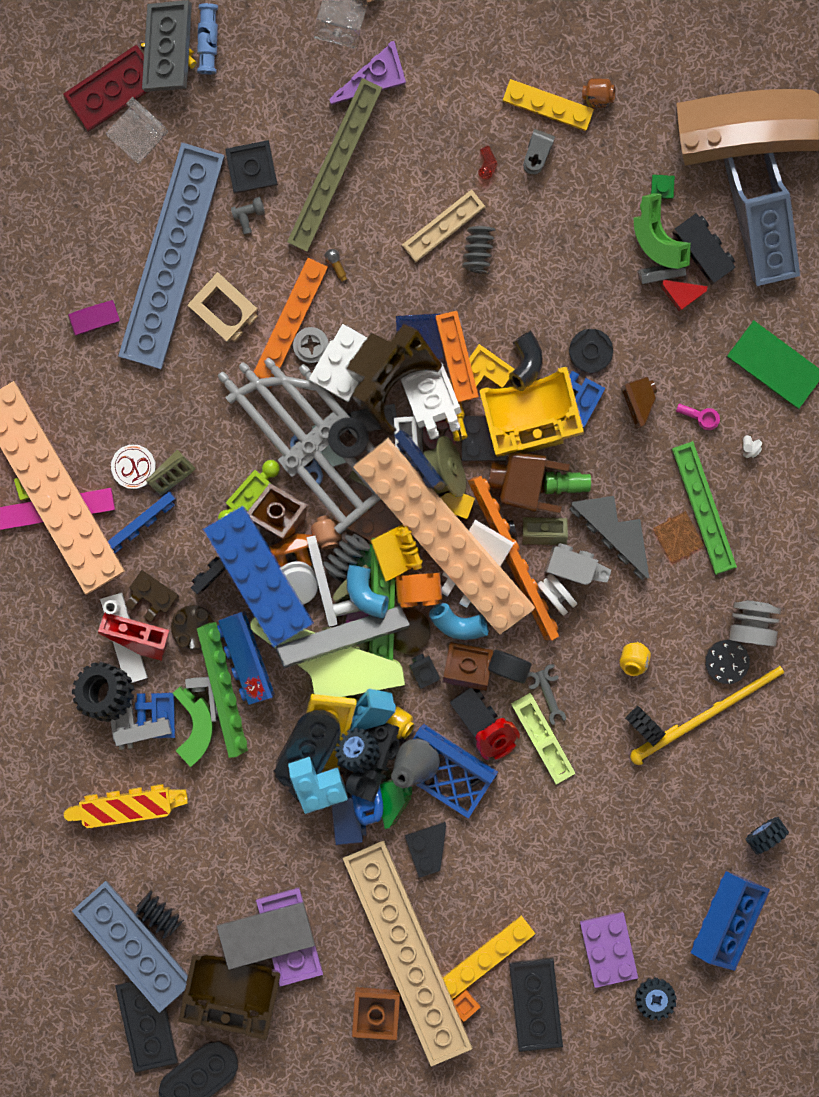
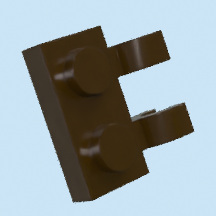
M141 570L129 587L134 593L125 605L134 610L143 597L153 604L144 618L153 622L160 610L165 613L168 612L178 594Z

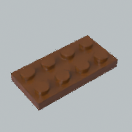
M355 481L350 487L362 502L373 495L368 488ZM346 496L339 507L345 517L356 509ZM381 499L352 523L348 529L371 541L372 538H377L403 523ZM413 536V539L416 542V547L419 548L421 544Z

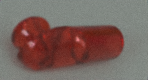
M486 146L479 150L484 159L481 169L478 170V174L482 179L491 178L498 164L490 146Z

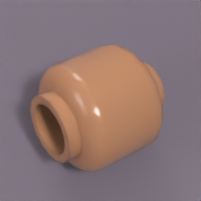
M329 515L318 517L317 522L311 526L312 536L315 535L318 547H321L322 550L335 548L342 540V533L339 534L334 528L339 522L336 519L330 518Z

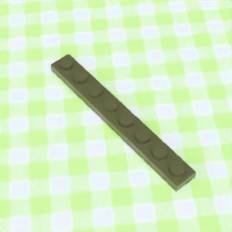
M361 79L290 234L288 243L308 252L382 87L366 79Z

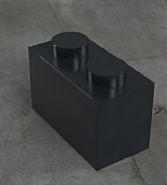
M468 687L449 702L473 736L476 737L478 732L494 724L495 718L498 715L491 705L486 707L482 702L485 697L479 689Z

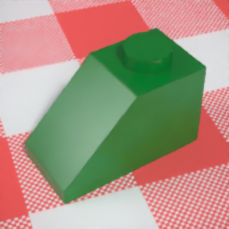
M393 780L380 783L383 801L382 819L385 829L395 825L411 800L412 786L400 788L394 784Z

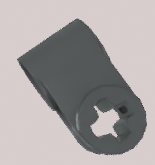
M534 129L523 163L524 170L528 174L535 175L541 172L547 155L550 153L555 136ZM533 158L537 159L535 167L531 166Z

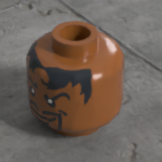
M591 78L587 86H583L582 99H586L589 107L608 108L610 103H614L615 85H612L609 79Z

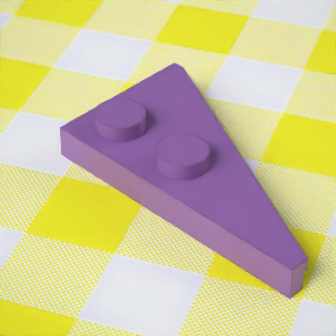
M391 41L382 52L371 59V62L360 69L347 84L337 90L330 98L331 105L353 99L362 78L382 87L381 91L406 84L395 42Z

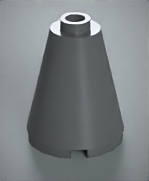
M410 739L400 746L392 772V780L396 786L408 788L434 777L439 769L440 759L438 752L429 745V742L422 739Z

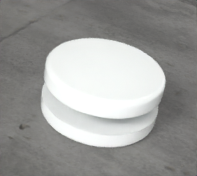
M297 561L287 563L281 567L301 602L306 604L311 601L318 590L316 574L312 567L304 562Z
M550 573L547 576L548 578H545L543 582L540 581L537 585L564 616L568 612L561 602L566 599L573 608L577 605V602L558 579Z

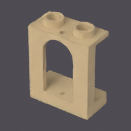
M218 272L188 304L196 314L228 343L231 340L233 342L238 340L243 334L241 329L246 324L250 326L257 319L258 315L256 313L259 311ZM218 289L242 310V319L235 326H227L204 306Z

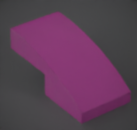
M113 300L68 314L74 336L120 321Z

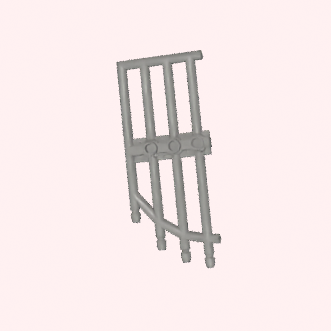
M267 358L264 363L275 377L259 379L250 370V367L243 362L239 365V368L246 375L250 383L239 389L232 380H229L227 374L221 372L218 378L230 392L225 398L230 404L237 400L283 455L278 459L283 468L291 477L298 473L339 522L334 527L339 534L381 500L354 469V465L358 462L355 458L343 459L373 493L364 502L359 499L321 453L329 446L328 433L331 426L337 420L349 416L326 389L309 380L312 373L306 365L303 364L299 367L301 374L306 377V380L286 376L272 359ZM282 385L316 427L306 435L267 387ZM296 387L316 391L333 412L326 419L322 420ZM257 389L298 438L299 442L289 450L244 395ZM345 429L340 434L341 436L346 430H349L357 439V434L352 429ZM368 441L365 450L370 453L375 447ZM313 459L319 463L355 506L356 509L347 517H345L304 468Z

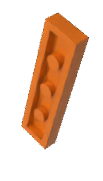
M453 311L436 315L435 320L452 388L458 403L479 398L458 312Z

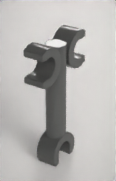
M549 664L544 670L536 673L529 672L527 678L530 676L535 678V683L529 685V689H534L540 684L551 712L549 715L550 723L554 725V715L560 714L563 721L566 720V715L563 711L559 710L548 680L555 681L559 678L558 675L553 677L548 675V670L555 667L554 664Z

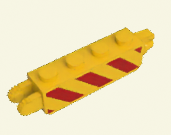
M164 784L150 786L151 790L142 791V787L128 789L129 793L120 794V791H111L106 793V797L99 798L98 794L84 796L85 800H81L79 805L66 809L63 816L70 822L72 820H82V825L86 828L166 817L173 808L187 804L188 795L186 789L164 788Z

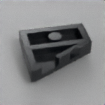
M445 821L405 835L419 878L438 872L441 869L446 832Z

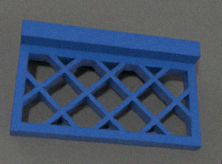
M422 724L413 739H422L429 742V745L434 750L436 749L438 754L445 757L446 765L439 766L438 770L447 768L450 780L438 782L437 774H435L434 784L427 785L423 782L417 784V786L469 819L498 771L427 725ZM460 766L463 768L465 777L454 779L451 767ZM478 778L486 783L482 790L472 792L471 779ZM466 781L469 792L457 795L455 783ZM451 784L454 795L445 797L441 794L440 786ZM479 794L477 798L474 800L473 795ZM470 796L472 806L468 811L460 806L458 798Z

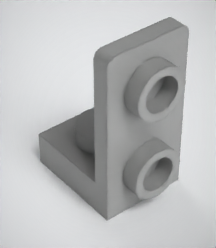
M209 676L185 679L186 688H192V692L205 691V687H208L211 721L216 722L218 720V712Z

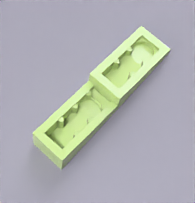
M531 693L511 703L555 783L558 784L576 774Z

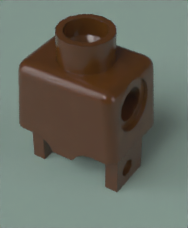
M511 453L507 457L506 464L492 462L488 484L490 489L501 491L500 502L502 504L536 512V509L561 513L562 506L538 502L539 495L545 492L544 468L568 472L570 464L546 460V456Z

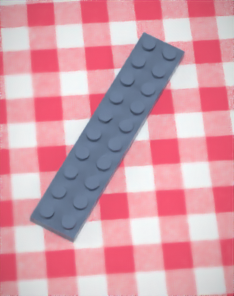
M181 143L118 357L162 370L225 155Z

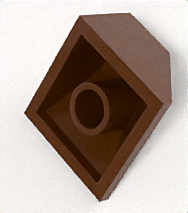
M648 377L627 383L621 387L636 429L646 424L656 398L655 393H657L655 383L653 380L649 381Z
M269 483L248 510V513L256 525L283 540L293 535L306 519L307 505Z

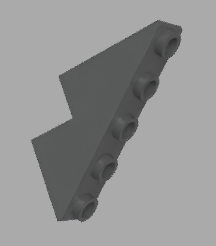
M614 496L571 502L572 507L569 510L577 518L582 516L587 521L585 525L594 534L599 532L604 537L601 541L610 550L614 547L619 552L617 557L625 565L630 563L635 568L633 572L642 581L645 578H649L640 519L618 522Z

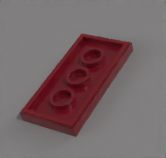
M137 44L63 94L88 132L147 93L142 89L144 54Z

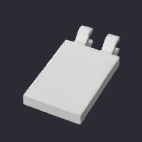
M443 364L438 373L422 370L401 378L419 428L426 426L430 439L439 437L434 422L447 418L452 432L460 429L456 415L462 412Z
M476 520L469 529V532L500 566L514 542ZM444 572L442 575L448 579L441 590L442 594L448 597L455 583ZM464 594L459 604L467 608L471 601Z

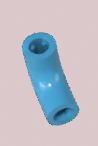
M349 565L347 591L351 601L360 611L374 617L384 618L388 610L389 598L370 590L369 577L371 569Z
M440 603L429 612V617L434 625L443 634L453 639L471 640L487 636L489 633L486 619L482 614L469 618L458 617L452 612L447 603Z

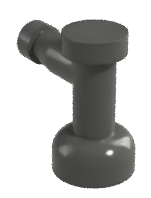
M261 197L255 198L253 204L239 208L231 207L234 220L239 219L243 228V234L252 232L247 214L254 212L257 215L265 214Z

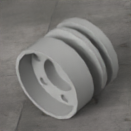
M748 600L734 602L733 608L743 609V614L732 613V617L742 621L741 624L731 625L729 640L776 646L778 632L769 629L768 625L779 623V619L770 618V613L780 614L781 608H777L769 603Z

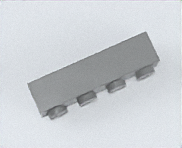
M162 717L153 723L150 720L143 722L144 725L140 726L137 723L130 725V728L127 729L124 727L116 728V731L113 732L115 744L119 746L172 733L170 720Z

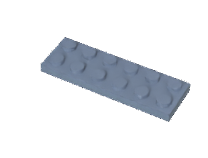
M108 881L100 885L72 910L159 1013L185 991L188 974Z

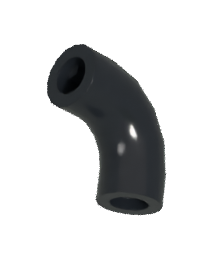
M531 330L513 341L521 356V362L509 374V380L519 391H524L537 379L543 365L541 347Z

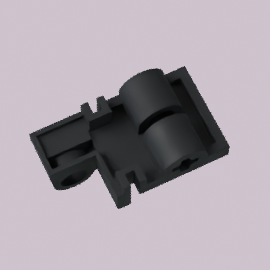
M385 723L365 730L378 742L377 745L380 751L376 752L379 754V757H374L376 763H370L371 768L369 770L364 767V772L357 771V773H352L346 783L347 792L371 802L375 801L381 780L386 778V775L381 774L382 770H389L386 767L388 760H393L399 750V740L396 737L400 727ZM338 761L337 766L347 769Z

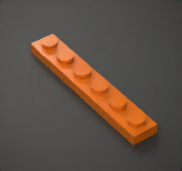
M307 258L254 370L259 379L275 377L264 363L267 358L272 359L275 365L281 369L294 338L328 270L327 266Z

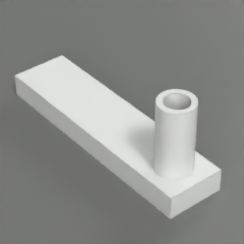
M315 535L307 537L329 627L338 625L336 617L360 610L351 600L332 604Z
M123 593L100 599L104 612L130 619ZM113 641L121 670L128 673L127 676L131 677L132 682L148 678L141 655Z

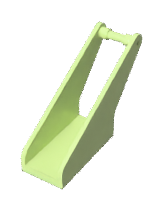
M255 617L251 622V629L271 644ZM303 629L302 631L298 632L297 634L293 635L292 637L288 638L280 644L290 642L314 634L316 632ZM357 646L356 648L349 647L297 664L310 674L314 694L344 697L365 693L367 689L381 690L405 685L403 669L397 660L393 659L392 661L371 654L369 651H362Z

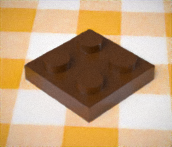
M450 642L442 682L486 691L490 675L488 667L494 650Z

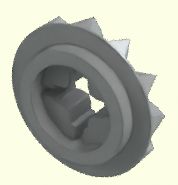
M308 327L296 334L293 341V349L300 360L315 363L321 359L329 342L326 335L320 329ZM309 336H311L314 343H321V345L314 347L313 355H311L309 348H301V346L308 344Z

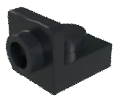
M422 653L411 659L413 663L409 664L420 689L440 680V676L429 655L425 657Z

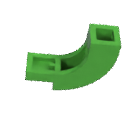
M653 193L642 196L640 204L641 216L634 217V230L643 251L653 261L665 267L679 269L689 266L691 243L671 239L662 227V194Z
M180 686L173 694L189 711L193 720V729L188 740L175 751L191 767L204 755L210 746L214 732V722L211 721V711L206 700L201 697L195 702L193 700L195 698L193 692L189 688L184 689Z

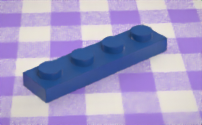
M168 492L112 537L108 542L114 553L116 554L123 548L121 544L125 540L132 541L140 534L138 530L146 525L148 528L158 520L156 515L161 511L167 513L175 506L173 503L176 500L175 496Z

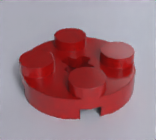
M499 718L494 724L476 734V748L486 760H489L488 757H494L495 760L508 755L516 747L514 742L516 738H520V733L512 722L506 721L505 718Z

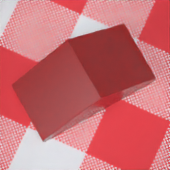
M663 280L660 286L679 312L703 295L708 286Z

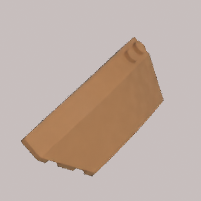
M770 89L746 91L677 103L680 142L685 166L753 154L819 151V94L813 90Z

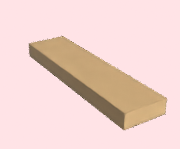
M471 189L402 244V246L416 263L481 212L485 205Z

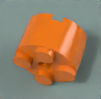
M440 573L396 576L397 601L401 607L418 606V602H422L423 606L440 604V600H442Z

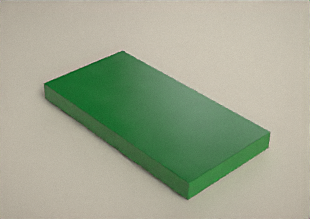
M754 320L726 356L797 409L801 407L819 382V368Z

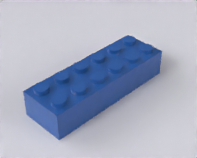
M241 506L203 529L273 647L314 623L245 506Z

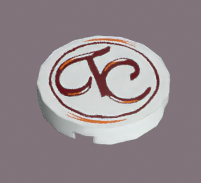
M127 445L120 448L111 461V471L114 479L126 488L138 489L146 486L148 483L145 480L156 469L153 455L148 449L140 445Z

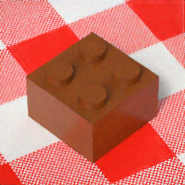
M356 987L352 1037L397 1040L399 990Z

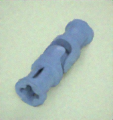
M203 3L199 4L200 23L198 24L197 45L199 68H197V73L216 74L215 55H217L218 34L216 11L218 10V5Z

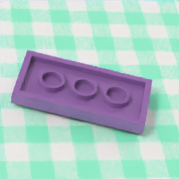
M299 887L256 899L259 913L303 902ZM316 945L272 958L275 970L281 974L280 986L323 975Z

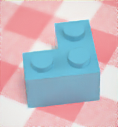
M310 757L288 764L291 781L305 814L348 800L345 784L338 768L316 774Z

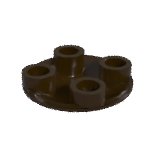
M189 605L183 607L173 616L171 622L172 635L179 646L191 650L200 649L202 647L197 628L213 623L214 619L209 611L201 606Z
M402 609L408 620L409 628L394 633L393 648L402 653H414L421 650L427 644L430 637V625L427 618L421 612L414 609Z

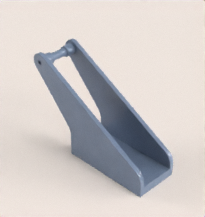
M763 153L773 194L748 200L742 191L733 158L724 159L751 277L756 286L800 276L790 193L782 183L773 153Z

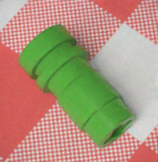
M545 472V494H553L554 492L556 494H561V492L581 493L590 492L591 490L590 474H561V472L554 474L553 472Z

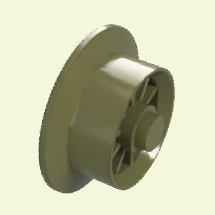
M442 436L438 439L436 448L423 453L446 484L441 490L434 487L432 489L436 494L450 491L454 496L461 497L466 491V476L460 454L454 443L448 437Z

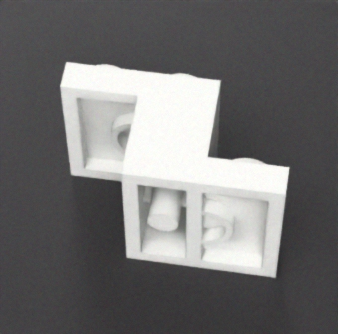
M342 324L334 340H331L309 380L349 402L359 382L355 381L345 368L367 337Z

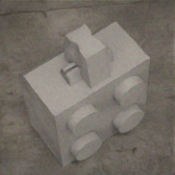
M561 543L558 544V547H552L544 572L585 585L592 580L608 582L611 569L599 564L598 560L593 559L594 554L586 551H580L578 554L572 552L573 547Z

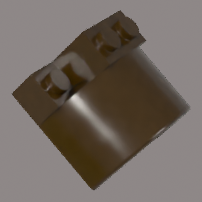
M403 324L392 341L370 333L345 369L355 381L359 382L352 397L361 408L369 411L387 434L393 436L397 429L389 424L384 412L385 401L392 387L401 378L413 372L429 370L438 373L442 364L419 331Z
M194 954L190 963L178 1022L212 1027L267 1040L281 974L273 968L257 963L228 970L224 956ZM198 1000H206V1006L200 1005ZM251 1010L259 1013L257 1016H250Z

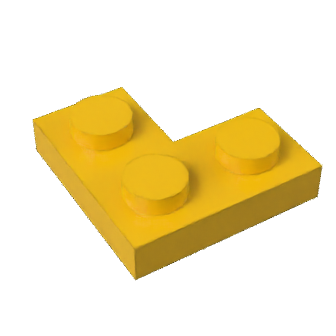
M480 344L469 358L476 387L485 376L503 388L509 380V374L515 370Z

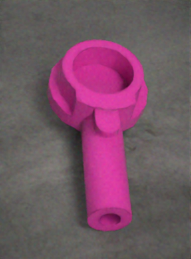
M680 403L678 404L676 412L697 419L698 424L704 430H713L720 422L719 414L714 409L706 408L698 411Z

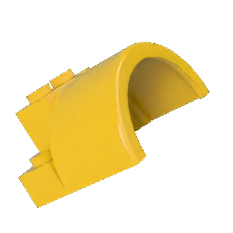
M567 367L559 368L555 373L534 381L524 391H519L514 386L501 389H490L488 387L480 389L497 457L518 451L525 454L563 444L564 439L584 434Z

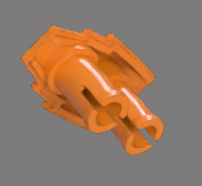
M296 533L277 544L269 546L280 567L288 563L286 554L293 552L297 562H304L312 566L307 550L309 548L307 537L312 535Z

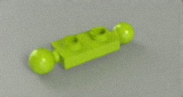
M267 460L262 466L263 472L261 474L254 470L227 500L226 504L231 508L221 511L218 515V520L241 506H245L248 511L270 483L267 479L278 475L280 471L279 464L275 460Z

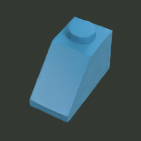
M367 689L356 703L350 729L354 732V728L366 730L385 724L395 713L396 709L392 693Z

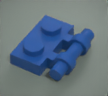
M571 371L569 377L573 390L578 392L575 400L582 427L584 428L605 388L587 378L580 385L576 383L579 374Z
M137 693V702H135L137 722L135 724L138 723V726L144 725L143 722H146V709H152V723L157 722L158 718L165 717V719L170 720L172 729L170 734L153 738H175L174 694L152 693V702H146L145 693Z

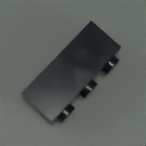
M695 213L672 232L680 242L691 243V258L709 283L713 285L736 268L734 265L735 259L728 251L724 252L721 247L722 242L715 233L712 235L708 230L709 224L702 215L699 217Z

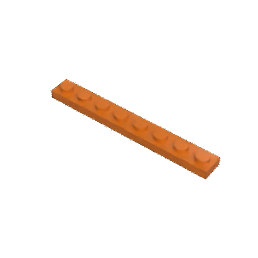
M482 476L468 480L490 529L514 542L505 560L520 590L535 606L531 613L544 640L552 641L559 637L557 633L558 626L547 612L549 610L547 603L544 599L540 598L537 592L539 587L528 573L529 566L527 562L521 559L519 555L518 543L515 539L511 538L508 532L510 530L509 525L505 519H502L499 513L500 507L498 502L494 498L492 499L489 493L490 486L487 480L482 478Z

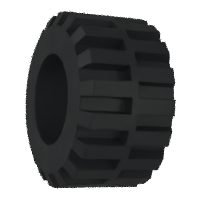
M95 662L91 663V667H84V672H79L77 675L79 677L78 680H74L73 685H75V689H72V694L75 695L73 702L77 704L76 708L78 711H81L85 716L102 722H111L112 719H119V715L124 716L127 713L125 709L130 708L132 705L130 700H134V694H131L134 690V685L130 684L132 679L127 676L128 673L104 662H99V664ZM108 682V694L103 701L99 702V689L104 683Z

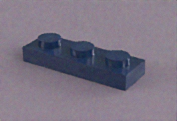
M402 430L394 435L398 440L396 445L404 454L408 453L411 457L409 462L414 469L420 470L423 473L424 477L422 479L429 488L443 489L446 486L444 480L409 434Z

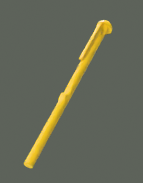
M778 666L721 702H716L712 708L680 727L675 725L665 731L666 735L654 747L647 742L636 750L634 749L630 754L631 761L636 765H642L644 758L784 674L781 666Z

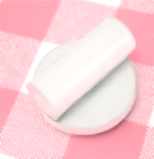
M745 436L743 438V455L746 458L756 457L762 450V442L759 439L753 442L750 436Z

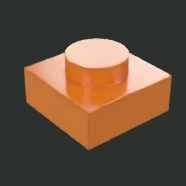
M466 989L453 1000L463 1022L481 1007Z

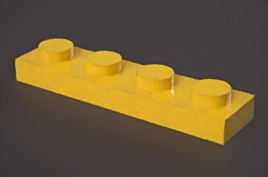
M512 79L509 81L502 101L584 131L587 130L594 111L593 108Z

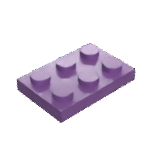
M620 912L580 921L594 987L597 988L637 979L638 975L624 913Z

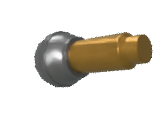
M329 249L325 253V260L330 265L332 264L338 278L342 282L347 277L339 261L340 253L336 249Z

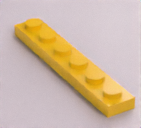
M522 915L443 976L452 999L535 935V932Z

